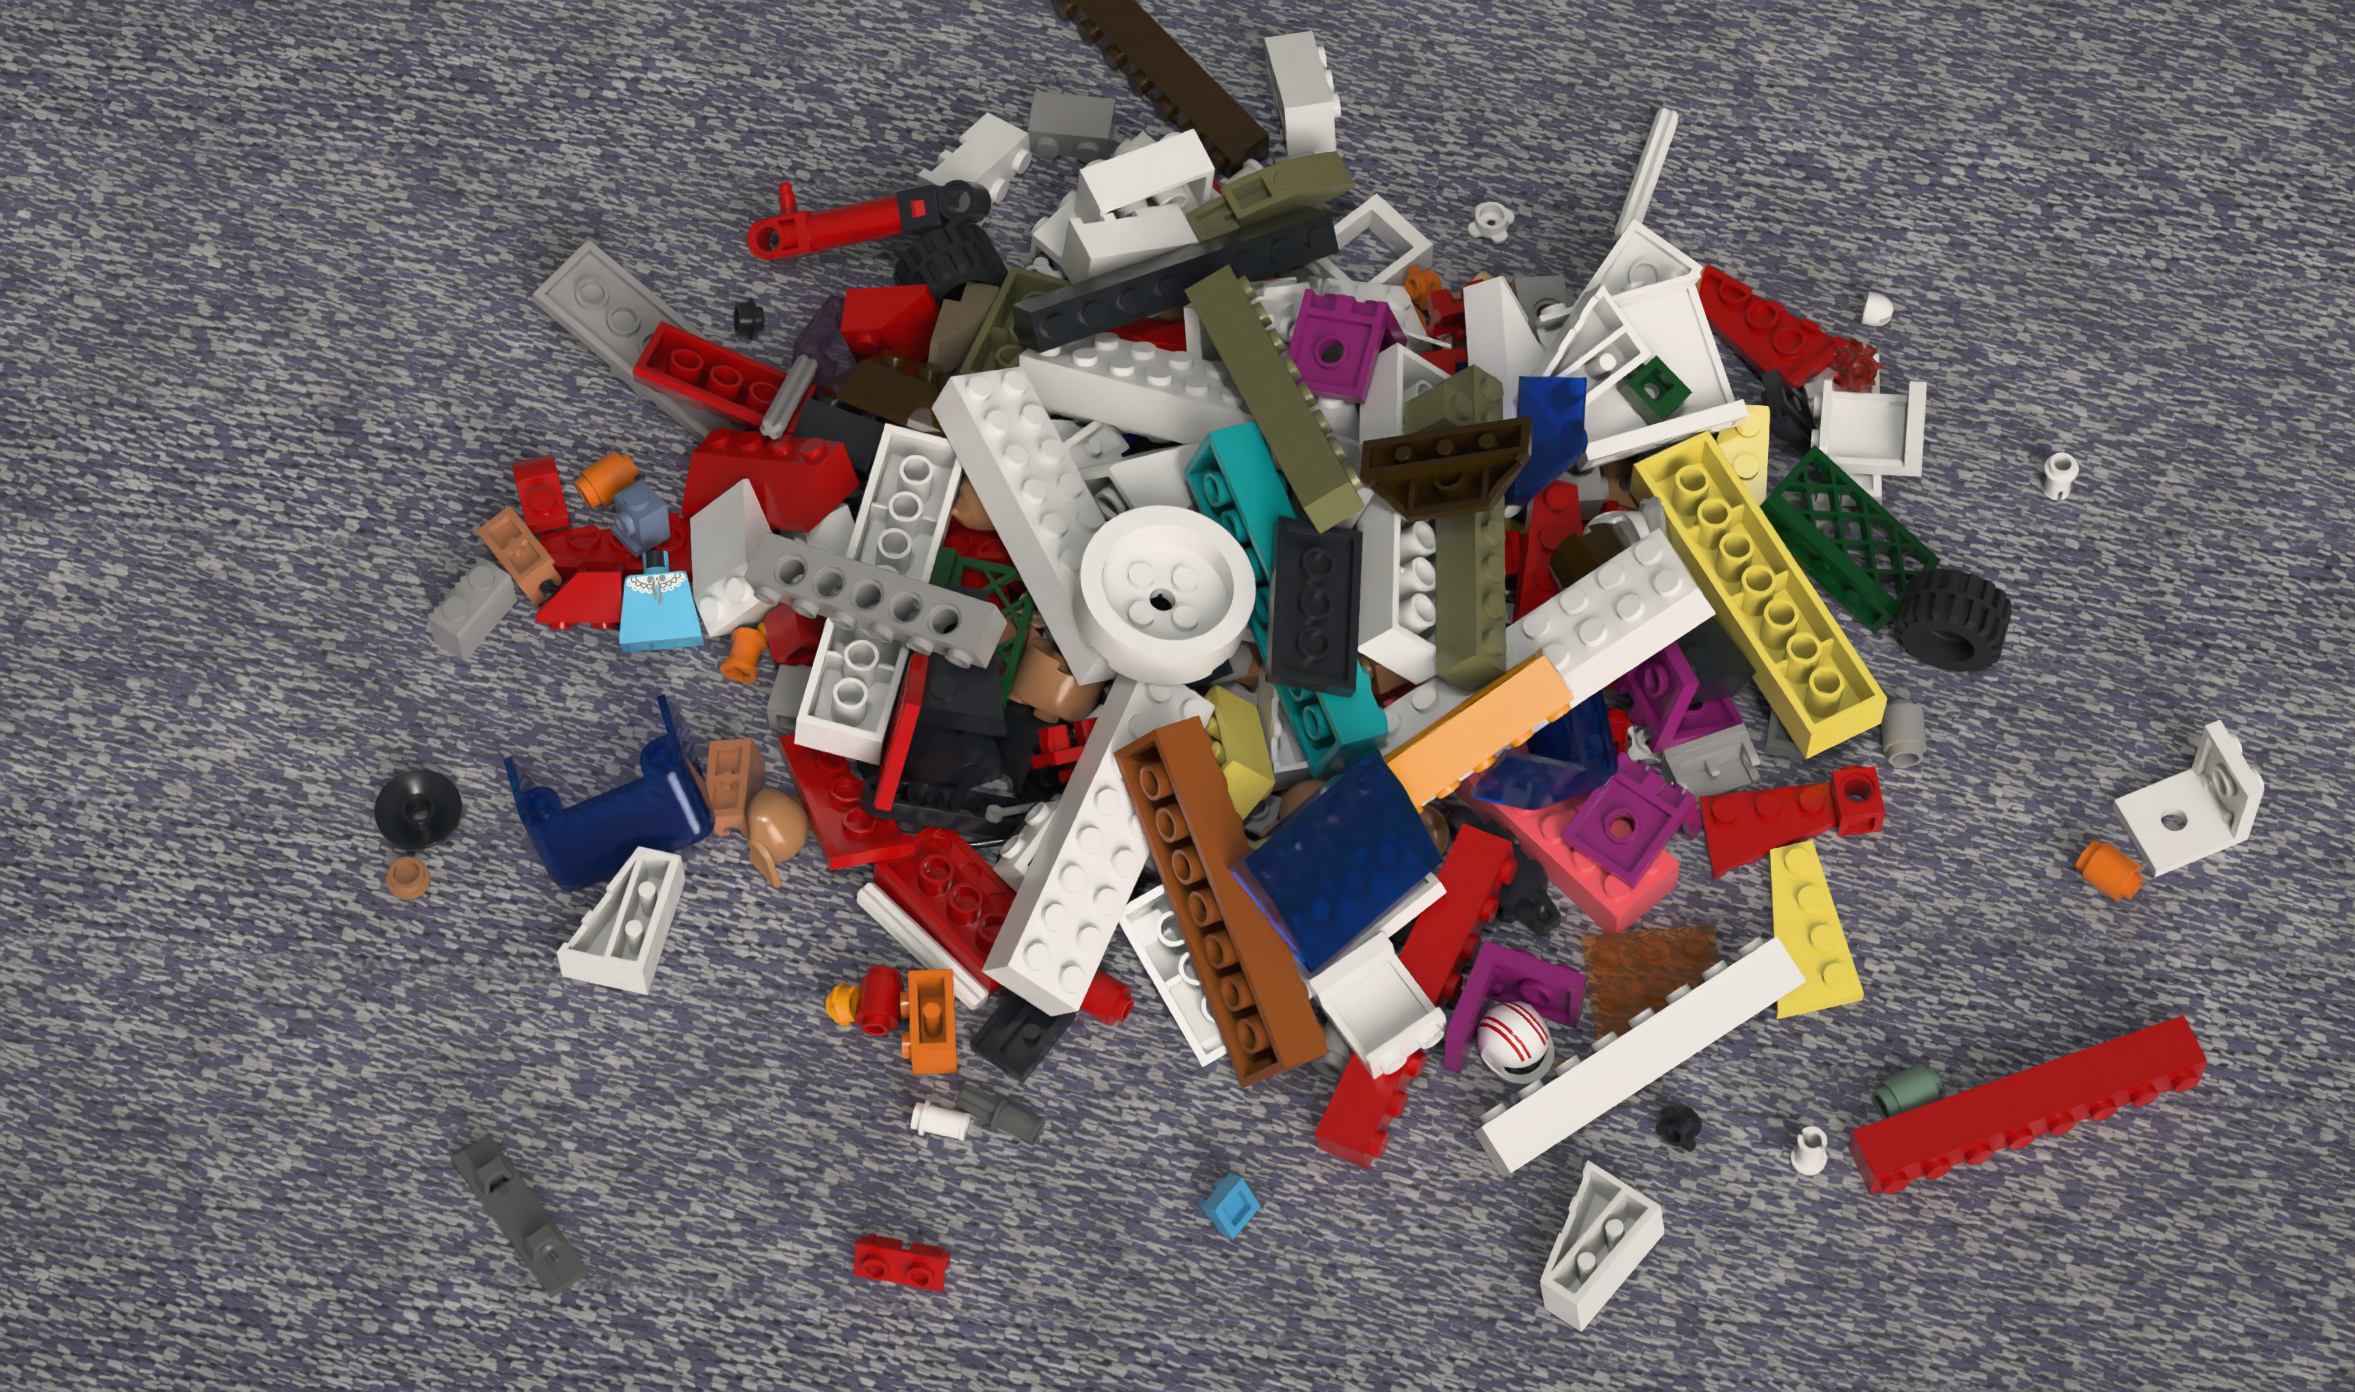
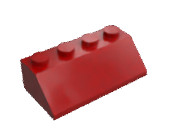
M660 321L633 369L635 382L647 386L655 392L664 393L688 403L696 409H702L724 418L732 424L760 433L762 419L788 375L783 371L663 321ZM810 383L782 435L788 434L793 436L807 397L813 399L817 388L816 385Z
M719 428L710 432L706 436V440L692 452L681 512L684 518H691L742 479H749L771 529L809 533L860 484L843 442L823 440L822 438L792 437L788 434L772 440L769 435L763 436L758 431L746 432Z

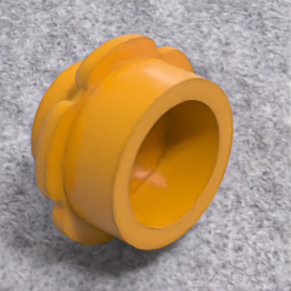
M844 982L835 986L832 992L827 995L826 1010L829 1017L834 1019L836 1023H840L842 1027H847L849 1022H855L859 987L849 986Z

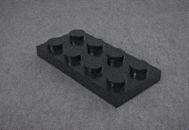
M1278 516L1273 523L1265 682L1351 698L1355 693L1363 543L1362 531L1333 526L1319 534L1312 522Z

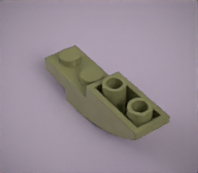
M1337 151L1317 153L1287 160L1232 181L1220 187L1222 196L1186 213V218L1198 241L1201 242L1307 206L1315 208L1356 187Z

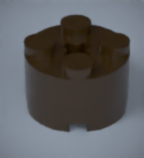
M1596 523L1588 526L1591 532L1579 538L1576 533H1573L1558 545L1550 558L1549 570L1552 573L1553 583L1559 592H1562L1633 545L1620 526L1612 523Z

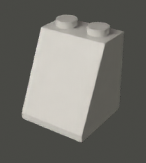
M1197 442L1145 451L1079 468L1078 471L1106 522L1123 512L1144 506L1164 505L1187 509L1195 501V498L1183 470L1200 445Z

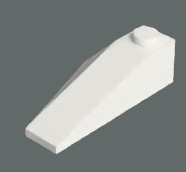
M1499 276L1464 287L1463 294L1468 366L1475 364L1503 383V420L1524 417L1513 400L1546 352V348L1538 342L1528 325L1529 319L1505 277ZM1574 414L1556 429L1537 436L1533 430L1532 445L1579 432L1576 415Z
M1161 884L1126 904L1118 923L1200 1064L1204 1067L1228 1052L1165 887Z

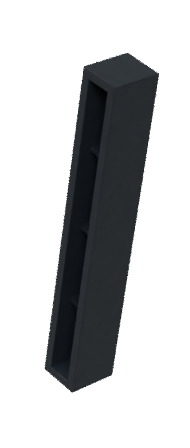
M1307 206L1012 304L1011 310L1019 344L1042 353L1188 304L1190 300L1184 290L1228 264L1238 279L1245 275L1249 282H1253L1339 253L1331 212Z

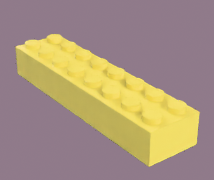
M1709 430L1633 465L1629 491L1638 504H1640L1642 499H1651L1653 496L1661 499L1665 509L1669 542L1677 551L1716 612L1713 617L1757 671L1752 676L1753 680L1805 759L1881 724L1887 702L1886 695Z

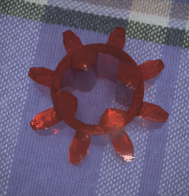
M1855 338L1850 339L1849 346H1834L1835 354L1833 359L1826 365L1837 373L1833 378L1834 384L1841 388L1847 385L1849 390L1856 393L1860 392L1861 386L1867 384L1876 385L1874 379L1878 370L1883 368V365L1873 358L1877 353V348L1870 344L1862 346V343Z

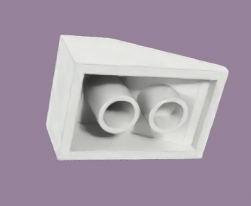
M742 479L690 518L693 599L710 637L732 634V631L739 627L752 628L781 603L779 602L777 606H771L758 600L754 596L755 591L744 579V575L765 531L772 533L749 479Z

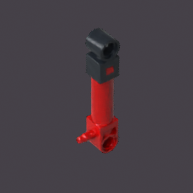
M952 180L944 186L932 184L898 191L894 196L820 211L804 210L797 212L792 185L790 182H784L778 186L781 215L756 221L750 227L747 234V244L753 255L760 259L789 261L826 253L827 249L903 234L919 235L929 233L946 225L953 224L954 226L955 222L978 223L988 215L991 209V197L989 191L977 182ZM964 192H967L970 197V205L965 212H962L959 206V199ZM776 230L779 242L773 250L769 244V238L771 233Z

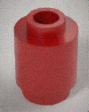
M873 966L868 968L866 975L861 978L854 1021L862 1027L865 1033L873 1036H884L889 1031L898 1028L901 1013L900 992H904V984L901 981L899 971L886 966Z
M1097 968L1079 1009L1109 1026L1113 1025L1116 1020L1123 1022L1134 1006L1135 999L1131 997L1132 987Z

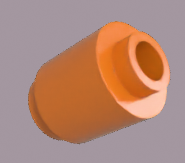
M612 451L581 471V477L573 481L579 495L589 508L593 510L599 505L604 508L613 502L615 494L636 482L634 477L639 475V471L626 453L620 456L616 451Z
M2094 839L2085 848L2075 865V868L2082 872L2083 879L2116 902L2120 901L2123 896L2130 900L2144 882V877L2140 875L2142 865L2109 842L2103 844L2097 839Z

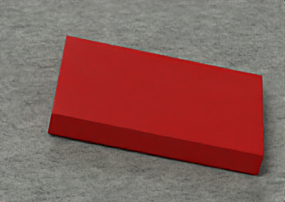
M914 653L910 658L882 755L874 801L876 809L891 811L921 708L929 660L928 656Z

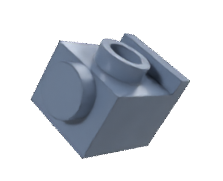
M642 479L614 495L616 514L613 517L615 525L610 527L611 533L636 558L671 537L667 504Z

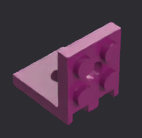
M1305 289L1287 355L1290 354L1303 376L1296 380L1297 385L1305 381L1314 396L1365 404L1379 352L1386 350L1397 342L1406 347L1408 340L1387 302L1367 300L1362 303L1357 302L1353 296L1330 293L1320 296L1316 295L1314 290ZM1338 345L1344 348V353L1338 361L1334 363L1322 361V355L1328 347Z
M1676 641L1620 676L1615 686L1618 694L1630 693L1635 703L1630 716L1636 726L1648 725L1653 738L1648 746L1651 753L1663 752L1665 749L1744 723L1730 697L1690 704L1700 682ZM1689 706L1696 708V710H1689L1687 708Z
M1621 752L1560 835L1562 842L1635 889L1676 831H1679L1693 841L1702 831L1703 825L1699 815L1700 810L1695 802L1696 798L1691 792L1677 783H1674L1671 787L1651 765L1640 759L1635 763L1630 760L1629 755ZM1620 817H1628L1635 822V829L1632 834L1624 838L1616 837L1610 832L1612 823Z
M1484 940L1446 1030L1444 1069L1461 1074L1477 1036L1479 1023L1486 1014L1491 1000L1500 1003L1521 1001L1530 1004L1541 1017L1576 1029L1582 1015L1586 976L1580 974L1575 968L1567 964L1558 963L1554 965L1537 959L1534 954L1527 950L1518 948L1512 950Z

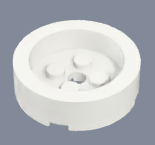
M1154 505L1135 508L1123 512L1106 522L1088 543L1073 589L1072 607L1078 631L1087 646H1093L1100 655L1109 661L1108 666L1114 671L1147 684L1170 686L1187 684L1211 675L1214 669L1223 664L1228 658L1231 659L1237 651L1255 603V577L1244 549L1226 529L1212 519L1181 507ZM1158 594H1162V597L1171 603L1172 609L1168 611L1157 610L1151 605L1150 599L1157 597Z

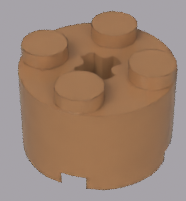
M1035 637L1031 639L1020 661L1010 699L1023 705H1032L1035 707L1033 715L1043 721L1057 723L1059 718H1063L1067 723L1074 726L1073 722L1086 719L1095 710L1107 681L1079 686L1057 643L1053 640Z

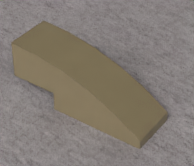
M967 281L961 302L949 299L943 300L930 343L929 363L941 366L943 372L947 373L965 361L996 299L1000 287Z

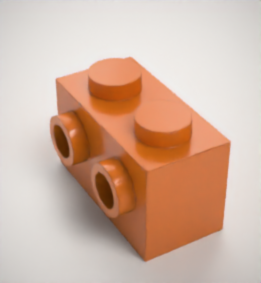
M953 969L908 971V991L900 992L901 1019L910 1018V1032H902L903 1059H911L913 1075L958 1073Z

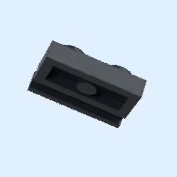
M1778 369L1761 375L1765 391L1761 393L1763 406H1769L1770 416L1775 415L1778 418L1773 421L1774 427L1804 457L1811 449L1812 429H1815L1808 402Z
M1011 991L970 1041V1048L975 1053H981L987 1057V1061L1021 1083H1024L1074 1021L1076 1012L1050 1016Z

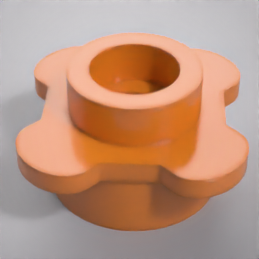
M1411 265L1407 270L1408 277L1405 280L1404 287L1413 305L1418 304L1422 310H1428L1426 303L1430 294L1433 291L1442 289L1440 277L1431 269L1420 270L1418 265Z

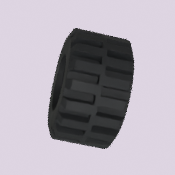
M959 223L954 226L950 224L941 229H935L915 241L910 248L904 251L901 255L902 258L897 261L893 279L896 286L927 284L941 310L944 299L961 302L967 281L1001 288L1008 270L984 229H981L976 224Z
M1955 569L1925 570L1920 572L1919 575L1912 576L1909 583L1906 584L1894 629V636L1897 637L1899 646L1905 648L1906 653L1919 659L1918 661L1936 668L1954 672L1980 671V669H1988L2000 659L2012 614L2011 601L2006 598L2007 594L2002 589L1996 588L1994 583L1984 580L1978 575Z

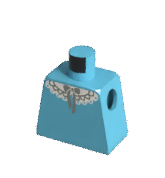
M653 550L643 553L644 574L625 577L619 634L622 652L704 646V637L686 571L669 572L667 551Z

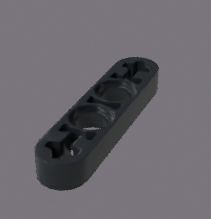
M877 775L865 780L859 799L862 810L870 816L1003 839H1008L1014 833L1027 814L1021 813L1004 816L1000 822L993 823L985 818L989 805H998L1001 808L1024 803L1013 797L906 779L899 780L891 811L876 809L874 801L879 778ZM914 801H924L933 807H924ZM957 808L970 809L976 814H966Z

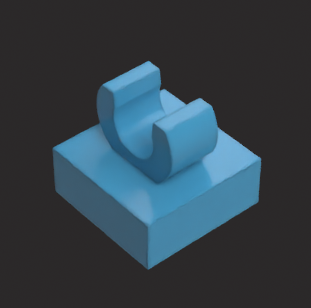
M1229 1173L1223 1181H1215L1212 1184L1215 1191L1207 1200L1200 1198L1197 1203L1205 1216L1211 1219L1219 1233L1234 1239L1261 1206L1244 1179Z

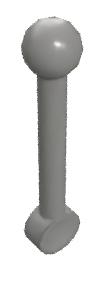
M1062 794L1054 795L1051 800H1060ZM1036 802L1001 808L998 805H989L985 818L990 822L998 823L1004 816L1027 813L1029 808Z

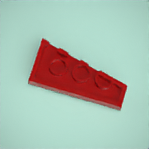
M1537 475L1531 480L1512 624L1560 593L1551 578L1552 573L1549 570V561L1558 545L1573 533H1576L1578 538L1583 536L1578 485Z

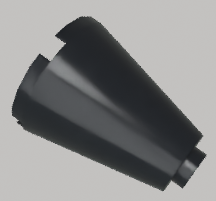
M1009 699L1005 713L1008 738L993 736L1001 754V765L1015 795L1024 804L1045 799L1051 800L1055 793L1066 788L1068 784L1061 783L1059 780V771L1066 769V763L1033 769L1030 756L1042 754L1038 730L1062 724L1043 721L1033 715L1035 707L1032 705H1023ZM1068 729L1071 747L1078 746L1076 734Z

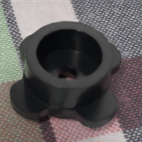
M1685 1105L1664 1106L1660 1111L1662 1121L1656 1125L1657 1133L1662 1135L1669 1144L1680 1146L1688 1152L1693 1151L1696 1147L1694 1139L1701 1132L1702 1128L1700 1117L1694 1110Z

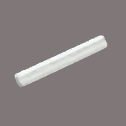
M1661 108L1657 111L1614 231V240L1616 242L1633 219H1636L1641 224L1643 222L1678 124L1679 116L1674 110Z
M869 882L858 891L857 903L928 970L953 969L954 994L969 1009L975 1011L986 1003L989 994L988 989L875 883Z

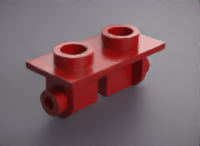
M870 1233L869 1237L861 1236L860 1240H856L855 1276L943 1292L945 1270H948L951 1260V1252L943 1251V1246L912 1242L909 1250L902 1249L903 1240L877 1236L876 1233Z

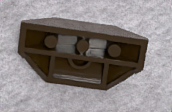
M884 349L882 353L863 359L822 385V394L920 432L947 439L931 408L947 381L953 375L943 372V368L937 364L929 362L918 363L908 359L907 354L903 351Z
M1531 416L1363 441L1360 479L1407 523L1491 511L1531 458L1533 419Z

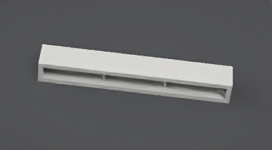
M1759 936L1737 950L1742 959L1729 967L1722 960L1703 972L1701 975L1705 982L1694 990H1691L1686 983L1666 996L1665 1000L1669 1006L1655 1014L1651 1007L1627 1021L1632 1030L1618 1038L1615 1032L1612 1031L1591 1045L1595 1054L1582 1062L1576 1054L1556 1067L1554 1070L1559 1077L1544 1086L1539 1078L1517 1092L1521 1101L1507 1110L1504 1104L1500 1103L1480 1116L1484 1125L1473 1133L1503 1178L1805 983L1804 976L1779 938L1776 936L1764 943Z

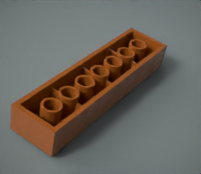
M1198 715L1156 728L1113 754L1241 1088L1295 1069L1328 1054L1329 1051L1325 1043L1323 1028L1317 1022L1309 1002L1308 989L1301 980L1294 963L1291 945L1284 937L1277 919L1276 906L1268 895L1260 875L1259 862L1255 855L1252 854L1245 836L1242 818L1236 812L1228 792L1227 779L1220 770L1213 753L1210 735L1203 727Z

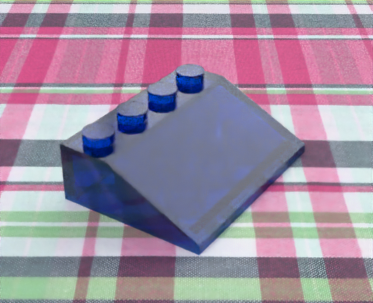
M1372 750L1352 760L1230 863L1227 869L1309 973H1313L1444 860L1403 784L1378 752Z

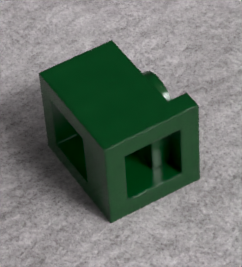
M1657 355L1646 365L1641 363L1622 379L1626 384L1619 392L1649 423L1647 426L1664 422L1692 393ZM1643 388L1652 389L1655 393V399H1653Z

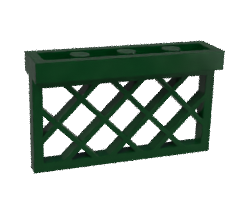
M1816 445L1805 454L1771 494L1759 505L1797 564L1873 634L1882 629L1899 612L1907 584L1906 580H1910L1914 575H1919L1922 571H1933L1941 561ZM1811 461L1825 473L1826 484L1809 483L1807 466ZM1798 477L1799 482H1793ZM1784 491L1801 492L1803 510L1794 508L1781 495ZM1811 493L1828 494L1830 511L1814 510ZM1839 495H1849L1856 502L1858 513L1841 512ZM1815 520L1832 521L1835 539H1828L1819 531ZM1843 522L1859 523L1862 540H1846ZM1870 523L1880 524L1888 531L1889 542L1873 541ZM1847 549L1864 550L1867 568H1860L1848 557ZM1875 551L1891 552L1894 570L1877 569ZM1902 552L1912 553L1924 564L1923 568L1920 571L1904 570ZM1879 579L1896 580L1898 592L1896 599H1893L1880 587Z
M940 546L929 584L944 588V584L962 586L961 583L965 570L983 573L989 585L983 587L982 590H988V595L993 592L996 593L1005 607L1000 612L1004 618L1011 616L1018 627L1016 636L1002 644H997L998 656H1000L1007 667L1005 675L1001 677L1006 713L1034 612L1035 602L1028 591L1027 596L1010 605L1000 588L1014 580L1024 582L1016 567L960 556L957 554V549ZM992 575H993V576H998V577H1001V578H999V579H997V580L995 581L994 578L992 577ZM1023 609L1021 618L1019 619L1016 612ZM1012 648L1010 658L1008 659L1005 652ZM911 649L895 702V708L897 707L910 658L914 653L919 654Z

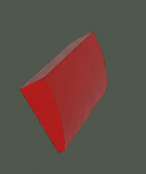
M928 826L912 837L916 842L914 855L874 863L873 882L989 991V998L1002 988L1003 985L981 971L1017 892L955 830Z

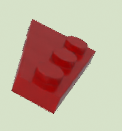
M1829 782L1700 796L1698 801L1713 880L1726 875L1728 871L1746 863L1749 865L1763 859V856L1770 853V849L1797 844L1836 827L1837 822Z

